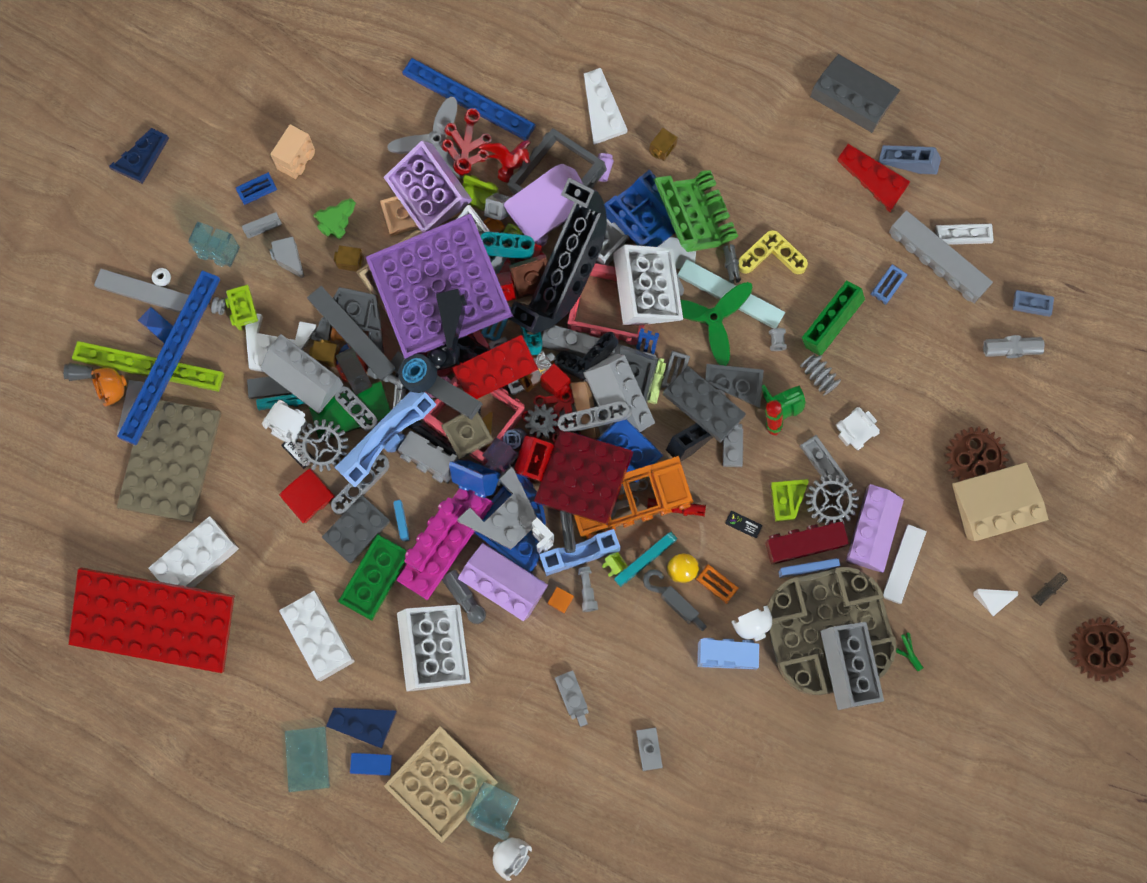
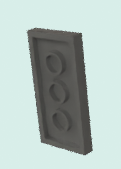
M689 366L679 374L662 394L720 443L746 416L745 412Z

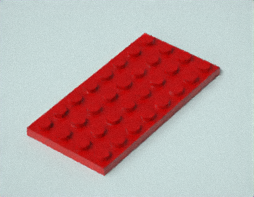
M80 567L77 571L68 645L223 673L225 670L235 595Z

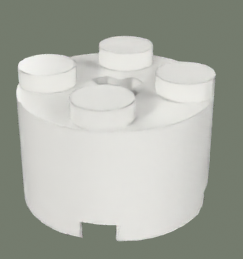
M279 400L273 405L263 420L262 425L265 429L271 428V434L287 443H290L292 440L293 444H295L298 440V435L302 433V428L306 427L307 421L304 419L305 414L298 409L293 410L289 408L287 403Z

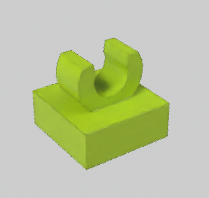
M618 552L606 557V562L602 565L603 568L610 566L612 569L611 573L608 574L609 577L620 574L628 567Z

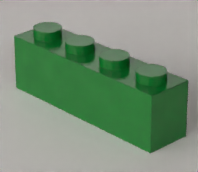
M846 280L802 336L806 349L818 356L826 351L865 301L862 288Z

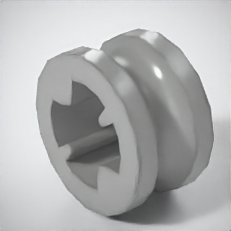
M215 297L212 302L211 312L213 314L218 312L219 315H223L226 308L225 299L219 300L218 297Z

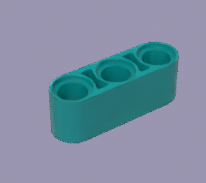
M485 232L481 235L483 244L486 242L492 243V245L484 244L488 256L529 259L534 254L535 242L530 236L497 232ZM504 244H510L511 246H510V247H504L503 245H504ZM522 246H529L530 248L524 249Z

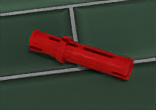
M648 498L647 509L658 506L656 499ZM690 503L691 507L679 510L678 507L671 510L672 513L683 514V516L695 515L705 517L706 505Z

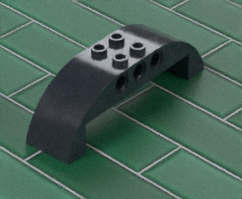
M569 177L561 196L573 201V207L530 304L514 301L511 307L513 316L508 318L531 333L542 332L552 327L573 308L588 281L600 254L606 234V209L598 191Z

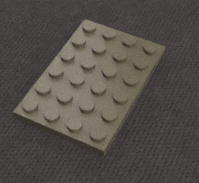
M159 400L138 444L133 445L117 508L194 523L221 412Z

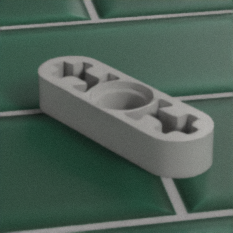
M342 386L335 394L337 402L363 430L370 432L378 424L376 416L348 387ZM342 392L347 393V397L351 400L349 404L344 398H341L340 394ZM356 404L362 407L358 414L351 412V408ZM365 415L369 420H372L373 425H366L362 417Z

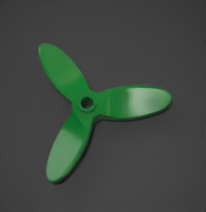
M749 282L741 283L732 288L719 300L714 308L710 309L700 304L680 299L684 319L706 323L709 327L711 351L719 365L727 366L730 360L729 339L722 323L723 319L735 313L749 298L753 288ZM716 316L717 319L712 320L711 317Z

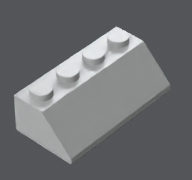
M282 334L268 348L261 366V370L318 414L343 386L339 377Z
M613 354L583 372L598 406L619 401L627 403L632 409L631 416L627 420L640 432L655 423L625 355ZM622 406L620 411L615 412L612 410L613 414L620 413L622 415L623 412L626 411V409ZM602 410L604 419H607L608 411Z
M867 623L834 626L821 630L837 709L842 710L883 702L884 697Z

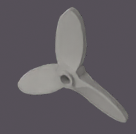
M455 97L447 98L439 108L432 132L425 135H414L396 139L388 144V150L397 154H408L421 141L431 143L454 175L463 179L464 175H459L454 171V160L450 154L441 148L443 141L448 136L444 131L448 123L454 124L456 119L457 101Z

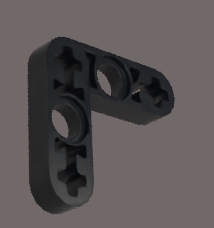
M607 332L583 358L570 352L562 351L555 357L554 363L561 370L584 380L586 378L583 372L605 360L616 348L619 339L613 332Z

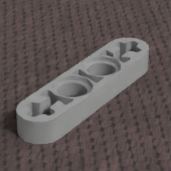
M619 401L568 413L559 418L558 427L562 431L576 432L628 419L631 416L632 409L627 403ZM621 406L626 409V411L623 412V415L620 413L613 414L612 410L615 412L620 411ZM602 410L608 411V417L605 420H600L599 418ZM588 414L590 421L588 424L583 425L581 418L583 415ZM566 420H569L571 422H577V424H569L568 428L566 426H563L564 423H566Z
M377 456L372 465L373 469L378 466L376 463L378 460L380 462L384 460L385 466L383 468L380 466L376 469L377 475L370 469L369 473L372 474L373 478L369 483L361 481L356 486L359 489L357 496L351 497L349 495L350 488L354 487L349 482L333 499L331 508L337 515H343L361 495L364 496L388 471L390 463L386 456ZM346 495L351 502L346 501L343 504L345 507L343 510L340 508L336 510L338 508L336 504L338 502L343 503L346 500L343 496Z

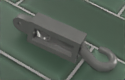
M649 570L643 577L646 589L662 594L661 598L688 624L692 622L701 631L707 628L697 617L699 612L672 586L658 587L649 583V578L652 575H657L660 579H663L664 575L659 570Z

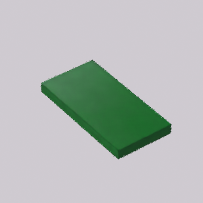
M382 382L352 390L376 416L378 422L390 412ZM347 393L340 394L341 398H344L349 404L351 400L347 397ZM335 396L319 414L309 407L313 422L318 420L319 425H322V420L324 419L326 420V426H328L329 422L333 421L332 428L340 425V428L337 430L338 433L343 430L347 433L362 428L337 402ZM354 405L351 408V412L358 414L362 409L361 405ZM365 415L362 417L366 425L373 424L372 420H369ZM325 429L316 431L318 439L323 436ZM332 432L330 438L335 436Z
M377 534L338 602L373 621L406 564L404 560L406 559L405 554L407 550Z

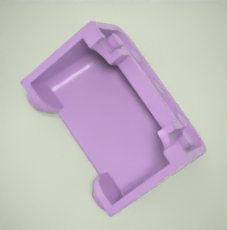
M565 164L553 167L504 203L506 211L522 233L532 237L535 244L544 246L547 243V234L564 223L569 216L574 202L561 196L568 177L583 184L576 170Z

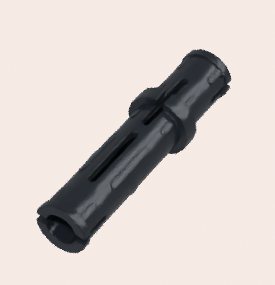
M418 420L408 426L436 447L443 448L445 453L450 456L452 454L457 456L452 444L447 441L448 438L440 436Z

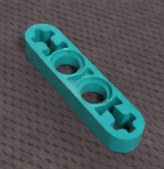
M672 531L669 532L623 570L614 581L622 587L675 543L678 538Z

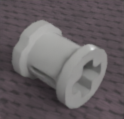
M774 328L769 331V335H771V351L787 349L784 340L785 329Z

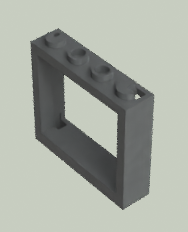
M552 128L550 132L544 135L539 146L532 150L529 157L530 163L524 161L518 172L511 176L507 185L513 194L520 192L523 189L520 187L521 184L556 141L593 165L581 179L584 185L593 188L607 171L604 161Z

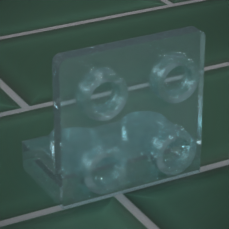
M484 782L465 819L470 825L506 841L509 833L505 827L519 798Z

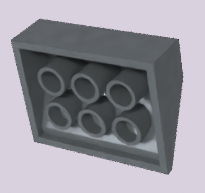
M838 54L814 85L810 97L873 133L900 92V89Z

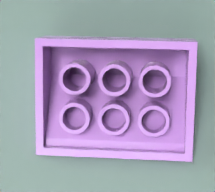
M421 141L384 176V179L422 233L439 226L459 213L472 201L434 145L425 141Z

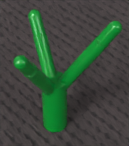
M907 632V639L904 634L901 635V638L908 653L897 648L896 653L907 657L918 672L924 667L914 654L911 636Z

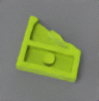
M808 479L771 482L775 522L795 520L809 483Z

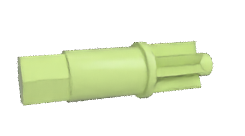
M659 358L657 361L648 403L657 404L666 367V363H663L664 359Z

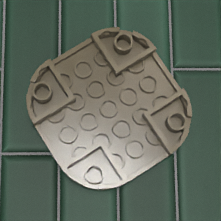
M839 567L834 570L792 578L780 585L773 593L767 605L772 616V626L769 630V635L778 669L791 687L808 695L834 693L820 632L834 626L866 622L879 679L888 672L895 658L896 640L895 636L893 637L883 602V593L874 579L858 569Z

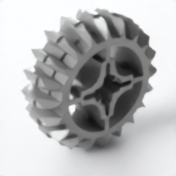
M315 420V427L311 423L307 424L310 429L309 431L302 428L301 431L305 433V436L298 435V438L303 441L296 443L297 446H302V449L297 450V453H304L300 460L302 461L307 458L306 466H309L311 462L313 463L312 470H315L317 465H319V471L322 472L326 465L327 471H330V464L336 467L338 465L336 460L339 462L342 460L340 455H347L342 450L343 448H349V445H343V442L348 441V438H341V435L345 434L344 430L340 433L337 432L340 425L332 428L333 421H330L329 425L326 426V420H322V425H319L318 420ZM325 429V433L319 440L310 438L313 432ZM331 432L338 440V448L332 446L329 442ZM325 440L329 448H324L320 452L316 443ZM307 443L316 448L315 458L309 454ZM326 451L336 454L329 461H320Z
M828 474V481H825V478L821 476V484L815 480L814 484L817 487L809 486V490L813 491V494H806V497H810L811 501L805 502L807 505L812 504V507L807 509L808 512L815 511L811 517L814 519L818 515L820 518L817 522L820 524L825 519V525H828L831 520H833V523H836V520L842 522L843 517L850 521L851 519L847 514L855 515V511L851 510V507L858 508V504H854L853 500L859 499L857 496L852 497V494L857 492L856 489L849 490L853 484L850 482L846 486L844 484L847 480L845 477L839 482V475H836L835 480H832L831 474ZM833 484L841 487V489L836 493H830L823 486ZM818 491L822 493L825 500L819 508L816 505ZM845 493L848 497L846 510L842 508L839 501ZM840 494L835 500V506L831 504V506L824 507L829 501V495L833 497ZM827 508H834L840 515L830 517L824 515L823 512Z

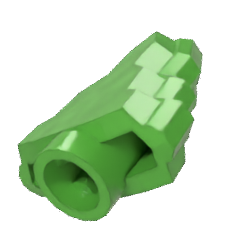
M349 198L341 201L337 206H329L325 210L320 209L313 216L319 222L317 225L318 229L327 237L332 234L341 239L346 233L345 228L349 224L348 217L353 213L356 202Z

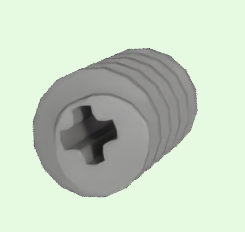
M814 354L806 359L800 367L806 368L805 374L812 373L809 379L815 380L814 386L821 385L818 391H825L823 394L825 396L839 385L841 379L834 381L837 374H829L832 368H824L827 361L820 362L823 356L816 357Z

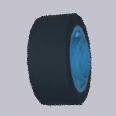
M415 354L406 358L400 365L398 371L399 380L411 392H425L435 383L437 368L426 356Z

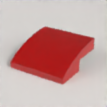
M311 468L296 478L279 494L302 523H307L335 497Z

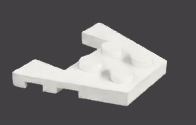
M257 314V322L245 325L248 364L250 370L263 372L261 366L268 348L278 337L259 333L263 316ZM299 322L295 340H288L303 350L309 343L313 332L316 331L317 325Z

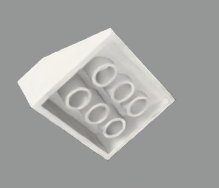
M623 245L616 250L613 256L623 325H646L683 320L673 248Z
M460 605L407 608L397 613L406 692L470 683Z

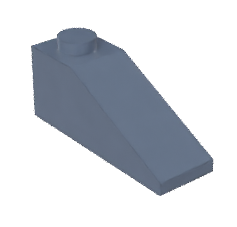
M883 145L878 162L918 174L937 175L941 157L936 147Z

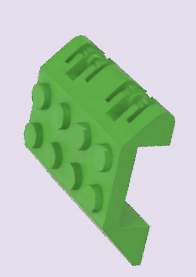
M711 170L701 171L694 179L673 182L671 176L654 179L678 240L687 252L719 247L738 237L733 222L718 226V223L730 217L722 196H719L721 194L720 191L714 190L706 195L704 191L716 185Z

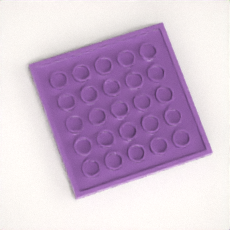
M471 213L366 257L405 359L446 344L436 298L438 293L459 289L461 294H465L467 305L464 306L466 313L459 338L513 316Z

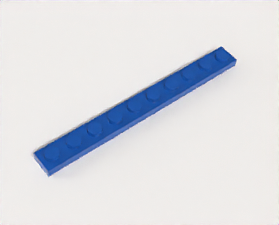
M203 270L201 271L117 435L119 439L133 445L138 444L220 282L218 276Z

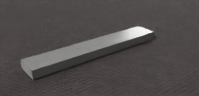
M100 269L94 284L96 288L179 313L189 295L104 269Z

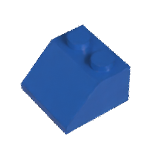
M468 459L450 461L449 468L452 482L458 484V488L466 491L472 490L476 496L482 498L494 495L501 473Z

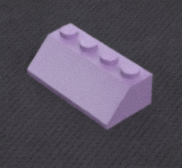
M871 484L866 488L846 562L884 573L904 501L902 498L890 490Z
M484 543L480 545L469 559L458 577L459 580L522 621L529 618L548 587L547 583Z

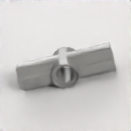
M1013 335L1004 339H986L983 351L986 357L1006 356L1007 358H1019L1023 355L1043 354L1045 344L1042 337L1022 338L1019 335Z

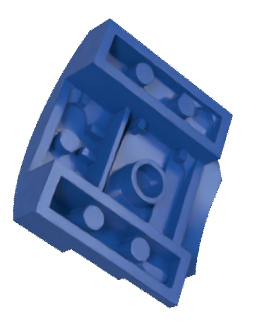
M648 170L632 186L620 195H615L604 205L607 219L611 224L615 222L623 233L628 235L637 246L658 247L676 232L654 179L657 177L651 170Z

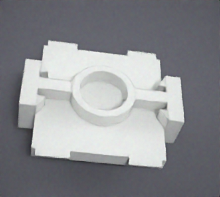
M860 407L855 408L852 414L836 424L837 429L841 432L838 437L846 446L851 443L857 450L861 449L864 446L863 444L872 436H877L880 430L876 427L875 423L877 420L869 411L864 413Z

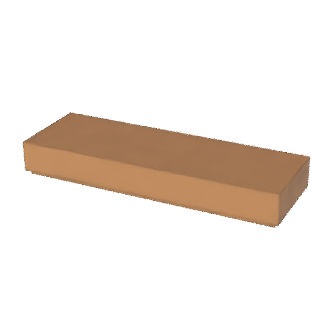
M572 382L571 387L576 411L594 408L592 391L588 382ZM585 414L581 418V423L583 425L588 424L590 416ZM599 426L580 430L581 435L589 438L601 436Z

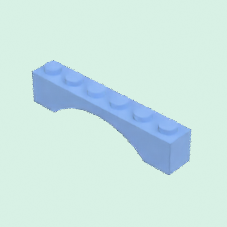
M410 391L338 463L335 469L356 487L369 474L375 459L384 448V445L395 434H398L414 422L423 419L437 404L425 392L414 393Z

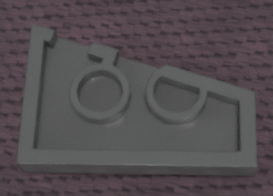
M714 364L706 365L705 380L714 388L760 408L764 370Z

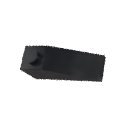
M459 289L436 294L447 349L451 354L455 353L466 313L464 306L467 305L465 294H461Z
M695 423L674 435L666 451L672 458L679 456L680 461H683L704 446L713 436Z

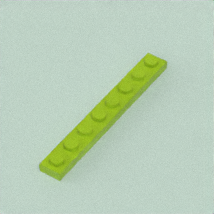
M77 341L72 359L77 362L108 367L147 377L157 359ZM178 363L169 381L219 392L224 373Z

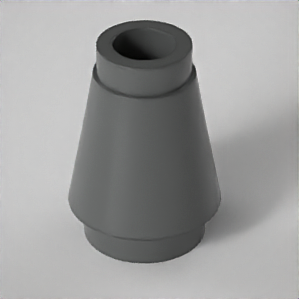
M75 363L65 364L64 379L76 381L93 378V375H91L93 367Z

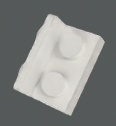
M536 518L532 522V534L539 541L536 546L537 552L541 554L551 550L554 546V534Z

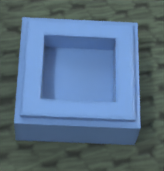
M395 434L384 445V449L387 452H396L406 436L404 434Z

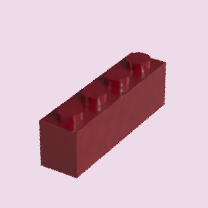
M831 520L825 526L818 527V524L806 527L807 530L804 531L794 529L788 531V535L781 536L778 533L769 536L765 544L771 565L846 547L849 541L843 521L837 522L836 520V523H833V520Z

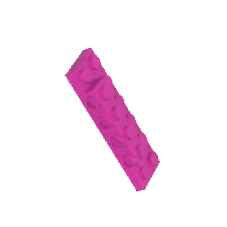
M460 488L452 499L448 497L446 501H442L438 506V513L435 517L432 516L428 520L427 529L424 533L418 534L416 538L417 543L413 549L407 550L405 554L406 559L404 560L407 565L396 581L428 600L474 533V530L462 525L457 519L466 510L471 508L483 520L494 503L487 498L476 496L472 490L466 491Z

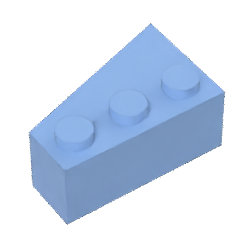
M714 638L700 639L698 642L697 667L757 670L759 668V644L754 643V640L734 642V639H722V641L715 640Z

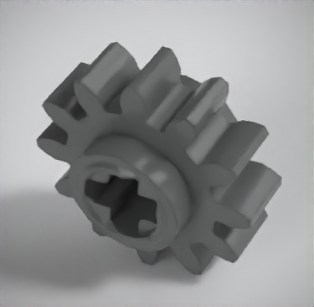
M543 404L542 409L535 405L534 412L528 410L531 416L525 417V420L529 422V424L525 425V428L531 429L530 434L532 436L536 434L537 438L541 439L542 434L549 438L548 432L556 433L553 427H557L558 422L554 420L559 417L557 414H553L554 409L552 407L547 410V406ZM543 418V419L545 420V421H543L544 424H543V425H540V424H539L540 419Z

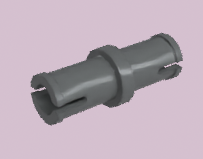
M730 244L728 249V245L723 247L726 260L724 265L728 270L729 282L734 283L736 279V283L741 281L735 246Z

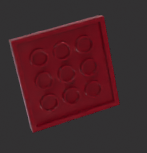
M560 430L534 502L608 525L633 451Z

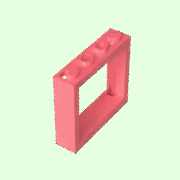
M595 263L590 276L617 281L615 267ZM580 295L570 310L568 319L569 330L589 333L590 336L597 338L607 332H613L619 340L626 341L630 345H637L640 329H644L645 325H639L638 332L635 334L576 322Z
M455 375L450 383L460 388L461 385ZM502 387L489 394L516 413L484 453L477 450L469 454L484 466L492 457L490 452L493 445L495 448H499L503 443L504 434L514 429L525 412L524 404L517 398L512 399L509 397V393ZM436 399L434 402L437 405L423 418V421L440 435L448 438L441 426L443 423L436 419L446 404Z

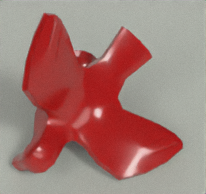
M529 140L520 142L511 152L501 143L479 145V149L494 153L487 155L488 158H496L502 163L497 177L503 182L509 183V179L514 175L513 170L520 168L523 161L530 163L529 152L526 149L531 144Z

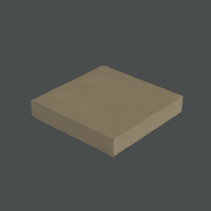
M478 412L472 420L461 414L441 425L459 459L494 441Z

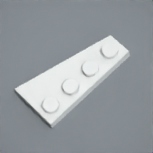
M598 68L584 73L593 145L627 133V127L602 69Z

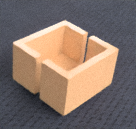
M290 124L270 155L277 170L297 179L298 175L304 172L307 161L313 158L315 148L308 133Z

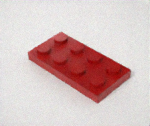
M523 335L452 368L463 391L475 399H479L539 370Z

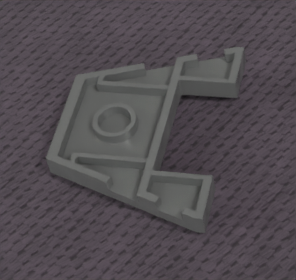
M339 287L333 299L361 330L369 331L368 338L384 354L377 295ZM324 317L321 318L311 339L318 341L330 340L332 326Z

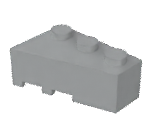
M410 431L398 448L401 455L400 458L407 463L412 461L417 464L416 468L423 473L428 471L433 474L432 478L439 483L444 481L448 484L451 479L449 463L450 461H458V457L454 454L450 456L443 451V448L434 446L429 440Z

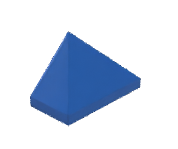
M152 307L138 319L144 327L165 344L173 328L167 320Z

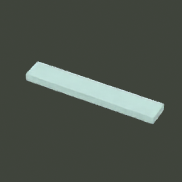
M689 260L685 261L678 273L679 278L718 299H721L728 291L736 287V285ZM752 294L738 309L773 329L777 328L785 314L784 311Z

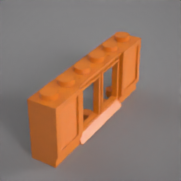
M679 456L626 472L622 485L624 486L632 514L614 520L610 517L608 525L576 515L574 517L580 536L590 539L602 531L606 532L612 529L616 531V527L621 525L624 528L635 525L634 521L642 519V522L651 520L653 515L659 513L661 516L672 513L671 509L679 507V510L691 507L690 503L694 501ZM649 476L658 506L638 512L629 483Z

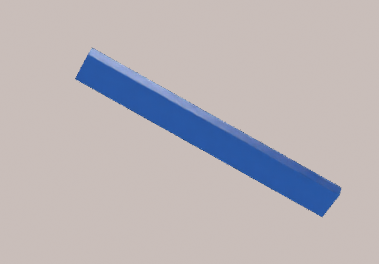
M411 58L402 72L404 76L445 98L455 97L458 105L467 110L471 108L476 109L480 113V117L525 141L528 140L536 127V124L413 58Z

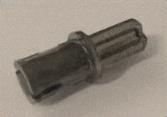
M1059 572L1048 583L1045 582L1044 587L1033 595L1032 599L1041 606L1052 595L1057 594L1056 591L1068 581V578L1065 574Z

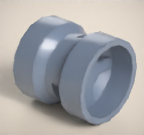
M521 428L509 430L503 436V443L509 449L521 447L527 433Z

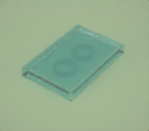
M326 727L285 731L289 792L330 788Z

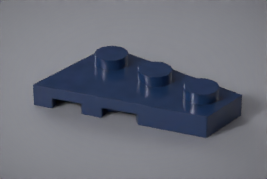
M151 128L135 142L134 147L128 152L125 151L121 155L122 157L116 163L113 162L109 168L143 184L169 140L168 135Z
M333 708L326 727L382 749L397 711Z

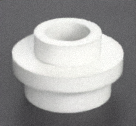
M165 268L156 269L152 274V281L157 286H166L171 280V274ZM159 275H164L162 279H158Z

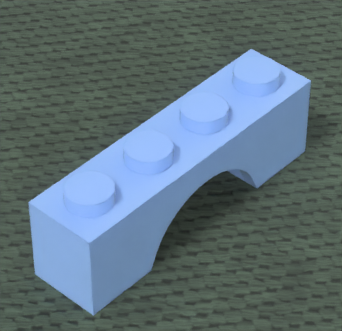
M612 529L576 544V551L573 553H566L565 548H556L539 555L545 574L548 576L619 552L620 545L616 533Z

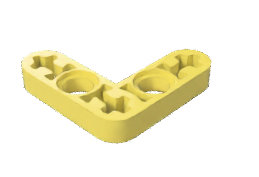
M772 230L768 231L740 257L738 264L739 271L747 274L752 272L764 259L773 253L793 273L802 274L805 272L808 262L777 231ZM769 237H775V242L772 241L767 248L766 244L769 241ZM761 248L764 250V255L757 256L754 250ZM787 248L791 254L785 257L780 253V250ZM752 257L753 260L750 262L749 267H743V261L746 263ZM800 262H801V263H802V268H801L800 266H799L798 268H796V267H795L796 263H800Z

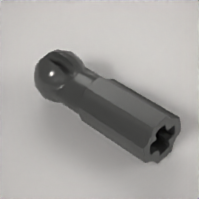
M456 570L449 572L442 578V581L456 601L462 605L467 613L468 620L474 624L482 623L486 618L485 608L476 602L468 586L458 579V572Z

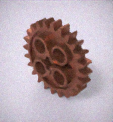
M980 426L976 427L975 431L973 427H969L968 433L963 429L961 430V435L958 433L954 434L955 439L949 440L952 446L946 447L950 453L944 454L945 457L949 458V461H946L945 464L951 466L947 472H954L951 478L958 477L959 482L979 476L975 472L977 466L982 468V475L1007 468L1003 465V462H1007L1009 459L1004 458L1003 455L1007 454L1008 451H1002L1005 444L998 443L1001 437L995 439V432L988 434V428L981 432ZM971 440H975V441H976V443H977V448H976V449L971 448V446H970V441H971ZM983 444H986L985 449L981 451ZM981 451V453L977 457L978 461L974 462L969 472H967L966 469L975 459V456L973 455L978 454ZM987 451H991V452H992V454H993V459H992V460H989V459L986 457V452H987ZM960 455L966 457L967 462L965 465L960 463Z
M1098 617L1096 622L1092 618L1088 620V623L1086 621L1082 622V627L1075 628L1079 634L1074 633L1071 635L1075 641L1069 642L1070 645L1074 646L1069 652L1074 653L1075 656L1070 659L1077 660L1078 663L1075 664V668L1082 667L1080 674L1088 672V679L1094 676L1095 682L1100 681L1101 678L1103 682H1108L1109 679L1115 681L1116 676L1118 678L1123 677L1122 672H1129L1127 666L1133 665L1129 659L1136 658L1134 654H1131V651L1135 650L1136 647L1130 646L1134 639L1127 638L1130 632L1123 633L1124 625L1117 627L1118 621H1113L1110 624V618H1106L1103 621L1101 617ZM1089 635H1091L1094 638V645L1089 643ZM1108 635L1113 636L1114 644L1108 641ZM1101 647L1105 649V652L1100 651L1099 648ZM1111 654L1116 657V664L1110 661ZM1091 655H1093V656L1096 657V659H1097L1096 665H1094V664L1091 663V661H1090V656H1091Z

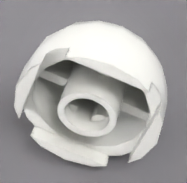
M764 606V611L762 612L756 609L738 617V623L733 620L731 623L737 634L747 640L754 638L755 642L765 638V633L772 626V616L768 606Z
M511 837L503 842H498L493 849V866L496 872L505 880H512L509 877L512 874L517 876L528 862L530 857L527 853L528 850L532 852V847L519 838Z

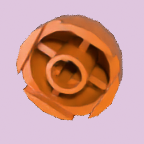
M108 367L99 368L91 372V375L95 374L96 377L92 379L99 399L104 398L106 403H103L105 407L118 402L123 397L124 386L127 385L123 375H119L116 370Z

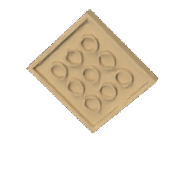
M440 726L384 787L443 843L496 786L498 781Z

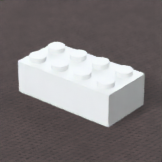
M209 516L148 569L159 582L194 588L239 548L217 522Z
M315 591L279 610L316 680L321 682L355 662L321 598Z

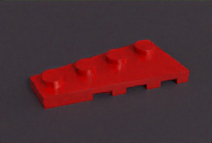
M847 144L838 157L837 161L853 177H856L861 182V185L874 195L878 202L881 201L889 213L910 184L909 180L850 144Z

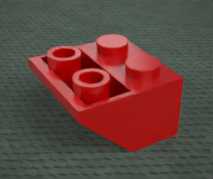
M525 436L514 468L515 473L541 482L555 445L535 437Z

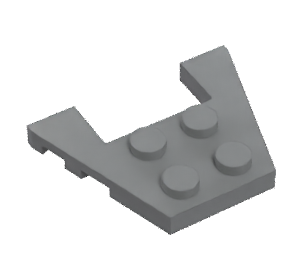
M512 467L499 479L512 495L485 522L471 508L466 510L457 519L462 525L481 533L510 550L532 530V522L537 518Z

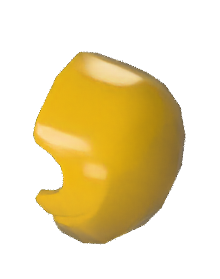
M685 553L675 555L669 560L667 565L668 575L675 582H690L696 578L699 571L696 558Z

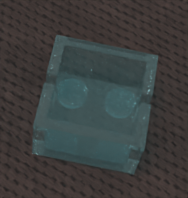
M197 221L188 240L197 257L202 260H214L215 264L222 267L224 265L231 267L240 248L233 235L216 228L212 237L210 235L214 228Z

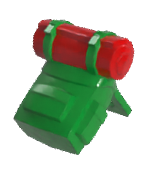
M762 385V395L767 403L765 410L767 416L766 427L771 435H778L782 430L783 420L790 416H797L805 409V396L800 385L773 397L766 386Z

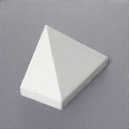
M977 589L974 591V597L992 616L1018 596V591Z

